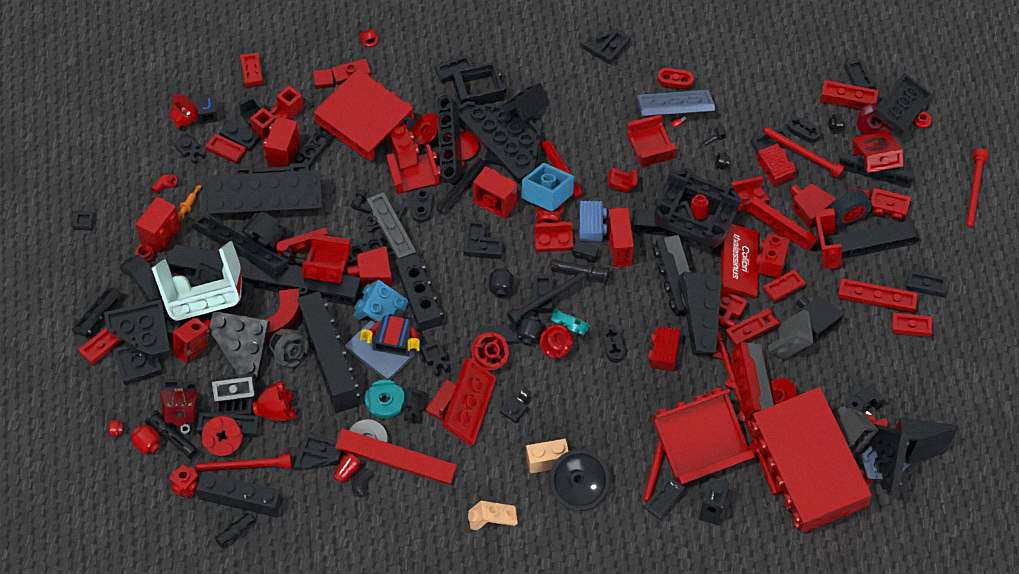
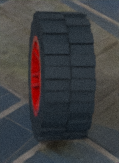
M857 189L841 195L830 205L829 209L834 208L836 226L847 227L865 218L872 209V203L863 190Z

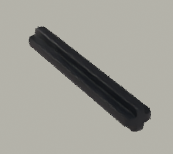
M477 159L437 206L438 212L445 214L485 168V160Z

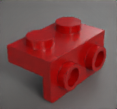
M874 188L870 212L877 216H890L893 220H905L911 197Z

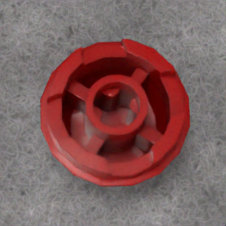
M484 332L478 335L471 347L474 361L486 370H496L502 367L507 362L509 356V347L506 339L494 332Z

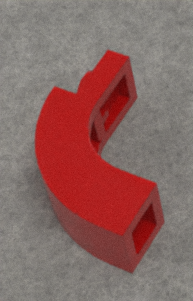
M298 288L279 291L280 307L272 317L264 319L270 321L266 342H270L272 336L281 329L292 330L300 316L297 298L300 297Z

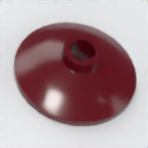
M879 103L866 105L857 116V127L863 136L885 131L890 133L892 130L890 126L872 114ZM876 119L878 124L872 125L871 120Z

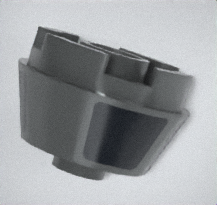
M281 329L272 336L269 347L278 364L294 367L300 363L298 360L303 356L304 352L308 353L309 344L302 332Z

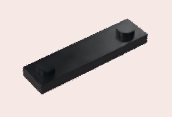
M842 153L839 161L840 164L845 166L844 170L906 188H910L914 176L913 172L898 168L867 173L865 170V159L852 154Z

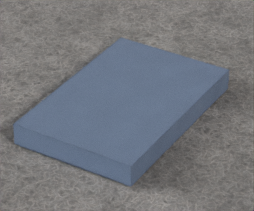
M371 320L345 345V349L382 378L391 380L415 354L411 350L409 357L374 351L372 340L370 344L365 339L360 341L361 331L364 329L369 330L376 324Z

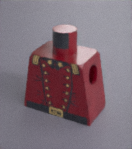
M198 388L160 389V409L166 423L183 426L185 423L194 422L198 407Z

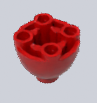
M283 381L266 388L258 400L252 404L256 416H262L272 421H287L296 417L295 409L291 404L293 394L290 389L286 390Z

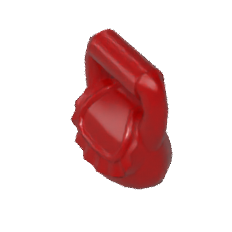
M562 204L554 211L536 206V222L538 224L541 222L558 223L562 220L561 215L564 211Z

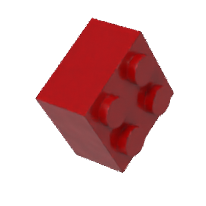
M276 117L274 124L271 123L269 136L265 138L263 143L268 167H286L292 164L300 145L298 121Z
M485 166L473 182V202L505 219L517 204V183L511 178L500 175L496 170Z
M156 197L135 224L140 243L149 245L159 254L168 247L170 239L177 235L181 229L176 206L159 197Z

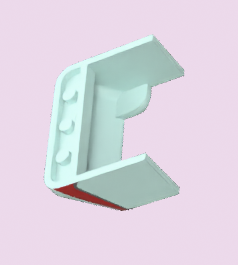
M232 241L219 249L224 264L222 269L224 279L191 288L188 279L184 276L172 277L166 259L152 267L166 310L172 319L182 320L234 306L240 301L242 269Z

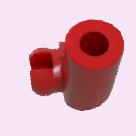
M163 175L151 187V190L158 194L163 188L174 187L178 183V177L176 175Z

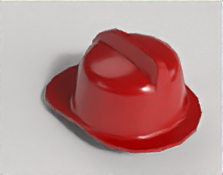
M174 94L169 116L174 121L176 128L180 126L187 127L194 120H198V110L189 98L181 94Z

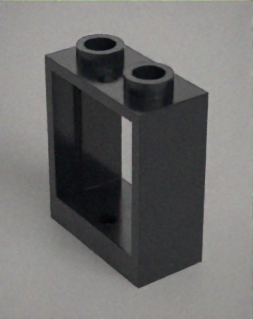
M495 62L452 71L453 84L460 105L467 101L475 102V105L504 101L506 87L504 82L501 83L500 68H496ZM488 77L492 78L495 90L467 95L464 82Z

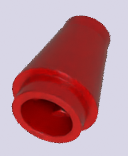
M351 453L343 456L333 478L342 484L360 468L359 464L361 461Z

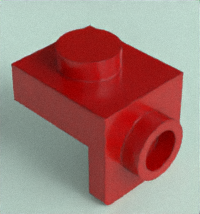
M613 167L609 170L608 187L624 193H628L632 188L636 187L638 183L637 170L633 169L629 174Z

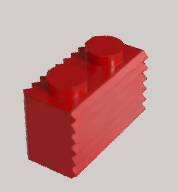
M778 143L757 151L756 160L773 187L793 180L796 171L793 162H789L784 148H780Z
M658 326L656 333L652 332L651 344H654V349H649L648 361H651V368L674 371L680 336L679 329Z

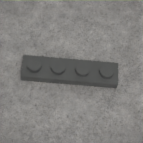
M382 192L367 198V204L396 258L400 259L416 254L415 248L385 193Z

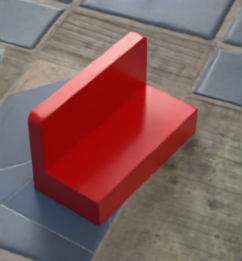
M446 380L427 407L426 413L443 422L456 384Z

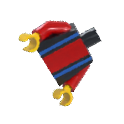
M400 309L395 310L393 317L383 316L381 321H378L369 330H362L360 334V341L365 339L370 344L372 340L374 351L409 357L410 349L412 348L420 351V338L417 331L411 326V321L405 319L406 312Z

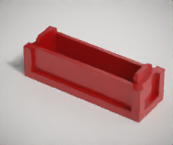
M825 80L820 103L824 104L825 102L862 109L868 104L877 102L879 90Z

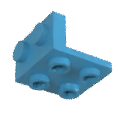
M377 280L372 284H367L364 288L362 299L354 307L356 311L353 317L360 320L369 316L378 322L385 315L393 317L397 309L404 311L408 305V300L382 281Z

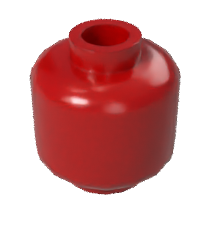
M140 425L131 434V444L142 454H148L149 452L153 454L161 446L158 443L161 439L160 434L150 425Z

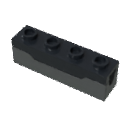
M679 235L658 239L653 247V253L660 263L658 265L659 273L661 276H664L665 282L663 285L665 292L669 293L670 309L674 311L676 316L685 314L686 311L679 275L684 271L690 272Z

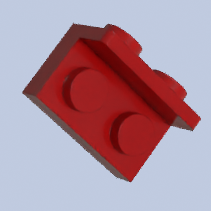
M762 176L731 183L734 186V191L741 197L738 211L747 209L754 196L765 201L768 205L770 199L761 187L764 180Z
M541 222L534 225L536 252L573 251L572 222Z

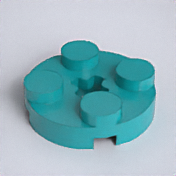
M555 308L552 313V321L563 324L569 330L584 335L590 326L570 314H564V311Z
M377 381L366 391V408L373 417L391 418L401 413L404 392L393 381ZM383 396H386L387 399H390L387 402L380 401L383 398Z

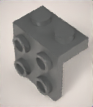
M802 310L782 322L778 327L780 339L768 345V350L771 354L787 359L813 343L809 311Z

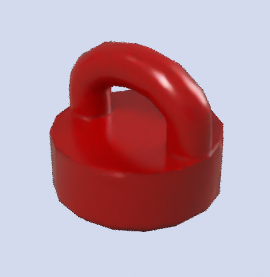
M370 29L359 34L360 40L365 47H372L379 40L376 29ZM374 37V41L370 43L366 42V40Z

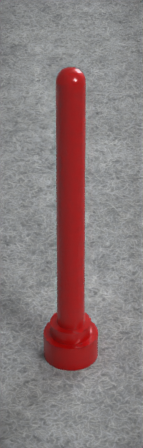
M768 127L763 131L769 137L830 170L831 176L837 179L845 168L840 163L834 162L833 164Z
M982 148L975 149L973 153V160L976 165L966 223L969 228L974 226L983 164L988 160L989 154L987 150Z
M660 438L643 497L646 503L652 497L664 453Z
M282 453L278 458L198 463L195 465V470L211 471L279 466L283 467V469H292L291 453Z

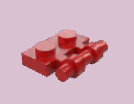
M721 290L719 310L725 314L724 316L719 314L718 322L720 325L729 328L736 325V322L730 320L732 316L739 319L748 301L728 291Z

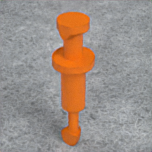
M197 185L195 191L190 193L186 201L180 203L179 220L184 219L185 212L189 213L192 210L191 205L196 199L197 192L201 190V185Z

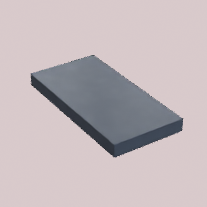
M709 90L637 95V103L642 116L715 110V104Z

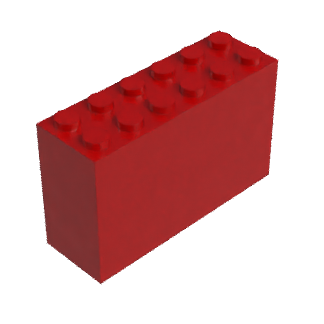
M820 387L753 413L752 421L750 422L752 426L750 428L751 434L754 439L757 438L760 445H758L762 457L766 456L768 463L766 465L771 475L774 474L777 480L775 485L778 492H782L784 495L783 503L787 511L791 510L793 517L791 519L795 529L799 528L800 532L804 533L869 506L872 494Z

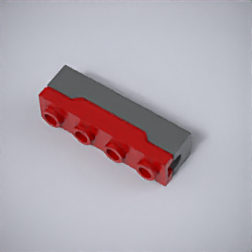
M740 342L731 351V358L734 364L745 420H752L753 413L771 407L774 404L761 344Z

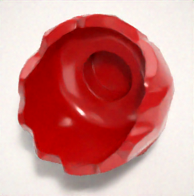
M562 325L547 327L540 337L542 352L553 358L564 357L570 352L573 345L571 333Z

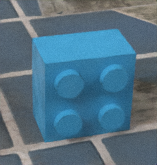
M542 163L522 179L521 198L546 210L554 211L573 195L574 176Z

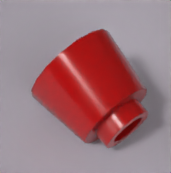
M696 195L692 198L690 209L695 219H705L709 216V201L704 195Z

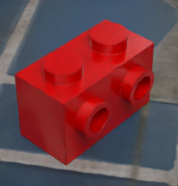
M406 124L396 126L389 133V141L399 168L418 164L416 154L419 153L417 143H413L412 131H408Z
M767 234L766 241L762 240L759 251L762 254H758L756 265H759V274L776 278L781 276L790 239Z

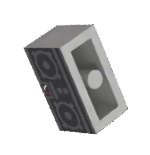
M253 373L213 378L212 386L215 401L255 396Z

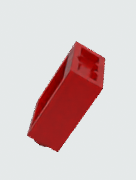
M620 207L609 209L608 236L612 266H632L633 240L628 208Z

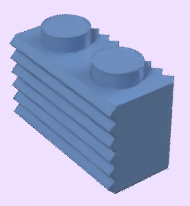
M580 201V241L602 242L603 235H606L607 225L603 224V219H606V208H603L602 201Z

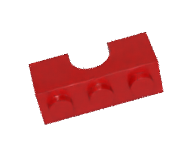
M290 85L276 96L277 102L271 111L262 108L250 118L252 131L259 134L263 140L268 138L271 123L274 124L276 117L290 120L304 108L302 95Z

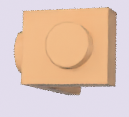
M480 501L468 511V520L472 530H479L487 522L515 526L518 523L516 508L512 505Z

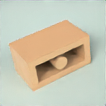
M566 439L526 445L529 472L536 473L551 470L554 462L568 451Z

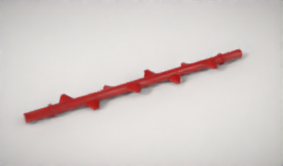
M718 328L716 343L718 349L712 356L723 361L729 377L724 382V385L733 389L741 409L736 415L737 420L746 423L752 439L748 449H753V452L757 453L765 474L764 478L768 482L772 495L776 496L780 493L775 485L774 474L771 475L766 465L768 463L766 456L762 457L758 445H760L757 438L754 439L751 434L750 428L752 426L750 422L752 420H745L734 364L730 360L724 344L725 340L722 338Z

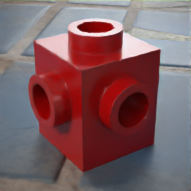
M182 464L170 475L169 480L172 491L188 500L197 491L196 489L200 481L199 473L194 468H188Z

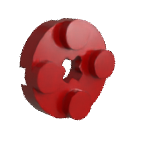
M229 416L212 418L206 423L202 431L204 447L210 453L217 456L230 455L235 452L243 440V433L238 422ZM224 430L225 435L228 436L227 440L223 439L220 441L217 434Z

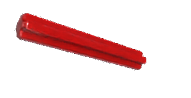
M543 141L541 147L553 166L571 174L551 141ZM574 178L572 196L578 199L583 196V191Z

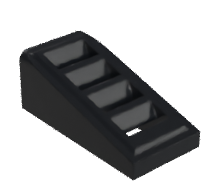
M252 396L214 401L213 413L253 415L252 404L254 398ZM220 405H223V412H219ZM228 405H231L230 411H227ZM235 405H239L237 411H234Z

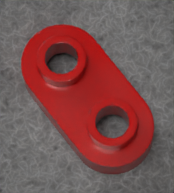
M672 68L661 69L657 77L660 85L679 89L690 88L694 80L691 72Z

